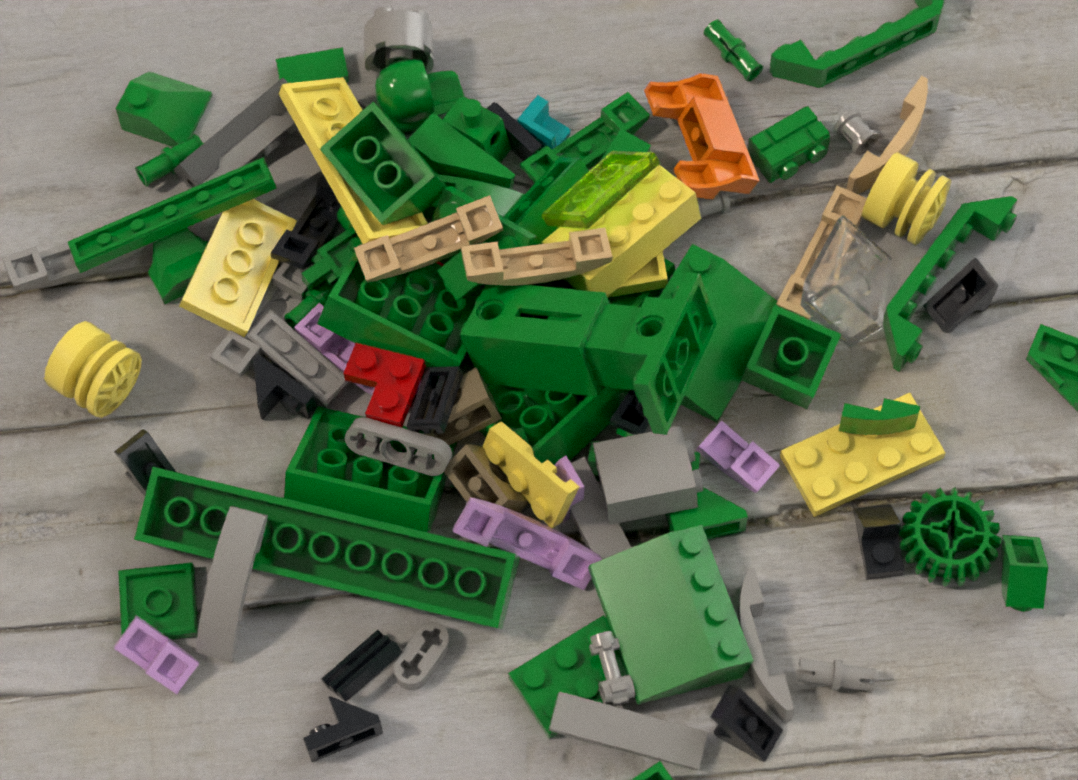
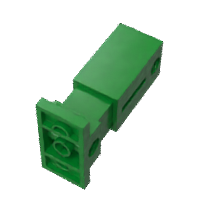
M686 272L680 286L674 290L673 299L645 297L641 307L610 304L605 292L533 285L486 284L481 295L477 297L475 307L467 322L463 324L460 336L471 358L473 367L478 369L486 384L599 397L603 387L634 390L638 401L643 406L644 416L647 417L652 432L654 434L667 435L717 322L700 273Z

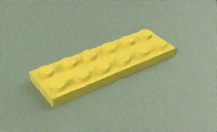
M344 77L282 84L279 96L362 244L386 235L390 239L428 224L423 214L419 213L382 225L320 150L326 142L363 111Z

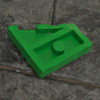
M1040 324L1026 360L1078 412V338Z

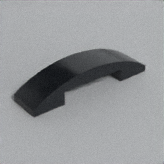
M324 174L316 184V195L292 231L286 229L272 250L271 258L305 269L312 264L311 259L317 255V250L330 242L341 225L337 219V213L341 204Z

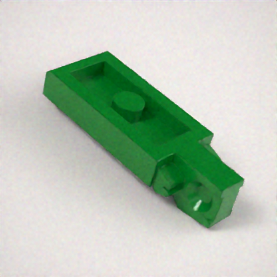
M353 226L319 248L317 255L311 259L313 266L301 273L302 282L309 291L316 289L326 281L330 286L338 281L355 252L354 247H357L361 241Z

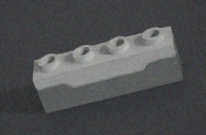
M281 78L174 169L175 173L189 189L251 163V159L260 152L266 157L281 144L277 137L285 131L292 135L298 130L279 96L282 84L288 83L284 78Z

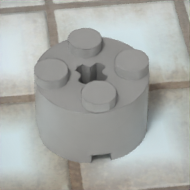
M390 7L376 9L374 16L364 26L366 70L369 72V69L375 72V78H378L379 73L390 64L404 60H422L426 73H430L434 66L433 29L427 12L423 10H394Z

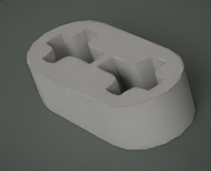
M437 622L423 624L397 658L394 664V675L397 683L402 688L417 690L425 685L450 648V639L447 629L442 624ZM436 634L439 635L441 645L433 644L424 653L423 651L427 646L425 637L433 638ZM418 659L421 660L417 666L420 675L418 677L411 675L408 679L405 678L403 667L411 668Z

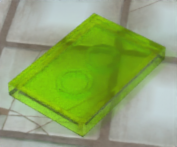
M611 151L544 211L541 216L547 226L589 229L660 164V161L656 154L652 152Z

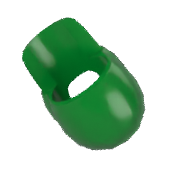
M404 60L390 64L379 73L375 83L378 107L388 115L402 133L415 132L432 113H435L437 116L448 113L458 98L464 96L456 72L448 70L427 74L422 60Z

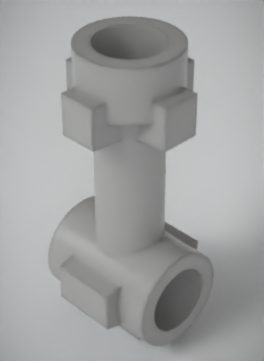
M612 631L593 635L590 637L592 643L589 646L592 656L599 655L606 678L605 681L599 682V691L603 703H612L613 706L628 703L629 698L635 697V689L630 675L621 677L614 651L620 648L618 638L614 639Z

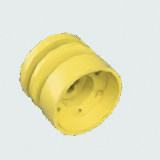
M896 152L887 161L877 177L865 202L862 218L883 229L894 217L898 218L895 235L901 238L910 228L907 241L916 246L938 221L947 201L946 198L950 189L951 179L942 175L932 186L936 173L929 169L919 180H916L918 162Z
M84 321L71 328L58 342L48 360L44 379L49 387L61 395L71 399L74 398L78 406L86 408L95 417L103 418L117 409L129 395L141 371L142 359L135 350L126 348V345L120 341H112L110 334L96 325Z

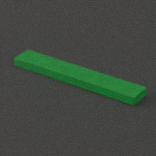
M263 157L72 239L67 243L77 269L80 273H83L277 189V186Z

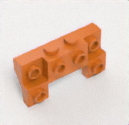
M700 73L674 82L650 81L644 92L653 116L677 119L693 160H680L674 167L677 179L696 192L697 198L713 200L719 191L750 194L760 180L719 77L717 75Z

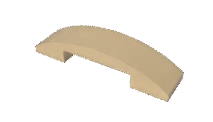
M921 76L904 99L900 119L905 121L880 157L866 151L848 177L847 190L860 194L872 188L881 170L894 153L898 152L904 156L908 154L921 126L927 100V78Z
M838 185L836 186L822 214L821 222L794 275L791 274L776 303L777 306L810 320L828 290L862 220V211L867 198Z
M490 195L456 208L457 213L390 239L386 235L354 247L366 281L372 282L428 266L461 252V246L481 243L501 232L503 227Z
M605 227L569 232V241L499 250L497 242L461 246L467 281L488 285L513 286L556 281L599 268L612 262L613 258Z

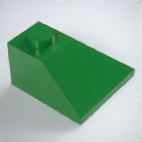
M149 71L130 80L115 109L123 131L174 147L193 135L213 95L211 91Z

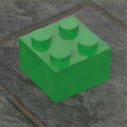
M774 305L741 380L807 410L841 334Z

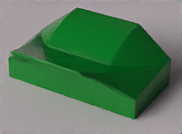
M188 228L153 243V260L148 275L164 305L184 295L208 241L202 240Z

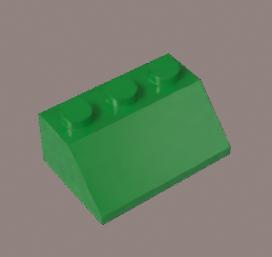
M374 102L369 104L320 148L382 225L422 213L441 196L443 188L447 187L388 115Z

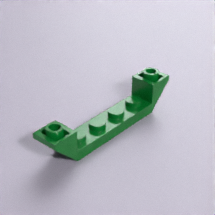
M915 0L919 8L911 10L905 17L893 23L886 22L878 27L876 31L864 37L857 36L850 40L847 45L835 51L828 50L822 53L816 60L802 40L792 44H783L771 53L769 72L772 77L816 88L826 86L935 33L945 0Z
M1008 196L962 203L887 305L882 322L893 369L900 372L906 362L913 364L923 348V345L919 343L923 330L909 322L917 309L918 304L915 303L921 294L927 296L937 280L934 277L940 268L946 270L956 254L953 251L959 242L964 245L970 238L973 230L993 242L1001 231L1008 233L1018 216L1014 214L1018 199Z

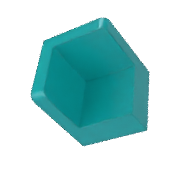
M539 95L533 99L517 119V122L542 144V149L548 145L552 150L570 136V128L549 116V101Z

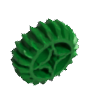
M940 487L935 492V498L927 492L924 493L921 497V502L914 500L910 505L911 512H905L902 522L905 525L901 526L899 530L900 537L904 538L900 543L901 551H908L905 558L907 564L918 562L915 568L916 575L922 574L925 570L929 572V583L934 582L936 576L942 577V584L946 587L949 585L951 578H954L960 587L964 585L966 576L973 582L978 580L979 571L987 573L991 567L990 562L997 559L999 553L996 548L1000 547L1001 537L996 534L999 533L1000 525L999 523L991 522L995 515L994 510L982 511L985 505L984 499L978 500L975 503L971 501V491L966 492L964 497H960L956 487L951 489L950 495H945ZM946 514V518L941 522H931L930 525H923L934 516ZM960 518L967 521L972 527L966 526ZM949 525L951 526L950 534H952L953 539L951 549L949 548L950 540L947 534ZM928 547L935 548L940 556L934 554ZM970 548L978 549L974 554L966 558L954 560L955 554L960 551H969Z

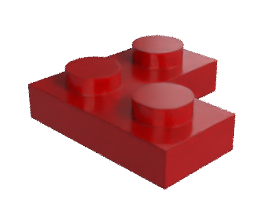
M355 343L343 375L345 381L375 388L365 412L366 418L402 428L425 371L426 364L424 359Z

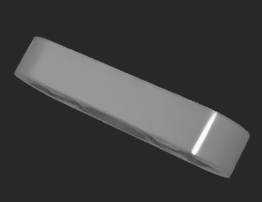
M366 417L355 419L345 434L347 446L357 454L431 476L442 474L452 458L450 447L441 439ZM390 441L401 442L406 447L407 452L396 451L391 446Z

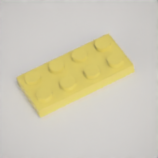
M255 199L222 212L179 307L228 331L231 330L245 337L279 263V260L271 258V252L286 229L292 231L297 220Z
M911 393L894 399L895 401L917 405ZM882 405L874 408V410L881 411ZM920 410L916 426L913 429L893 434L861 435L838 431L840 424L781 450L780 458L812 515L816 517L943 459L946 452Z

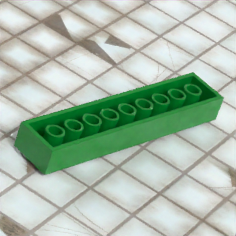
M152 467L134 540L213 559L229 508L234 506L268 515L260 552L255 555L252 569L503 630L520 556L515 553Z

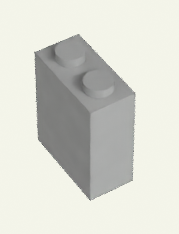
M681 426L670 428L667 435L647 432L593 443L596 467L610 525L698 507L697 492L703 491L702 479L699 469L692 470L690 462L695 461L694 448L691 439L684 440Z

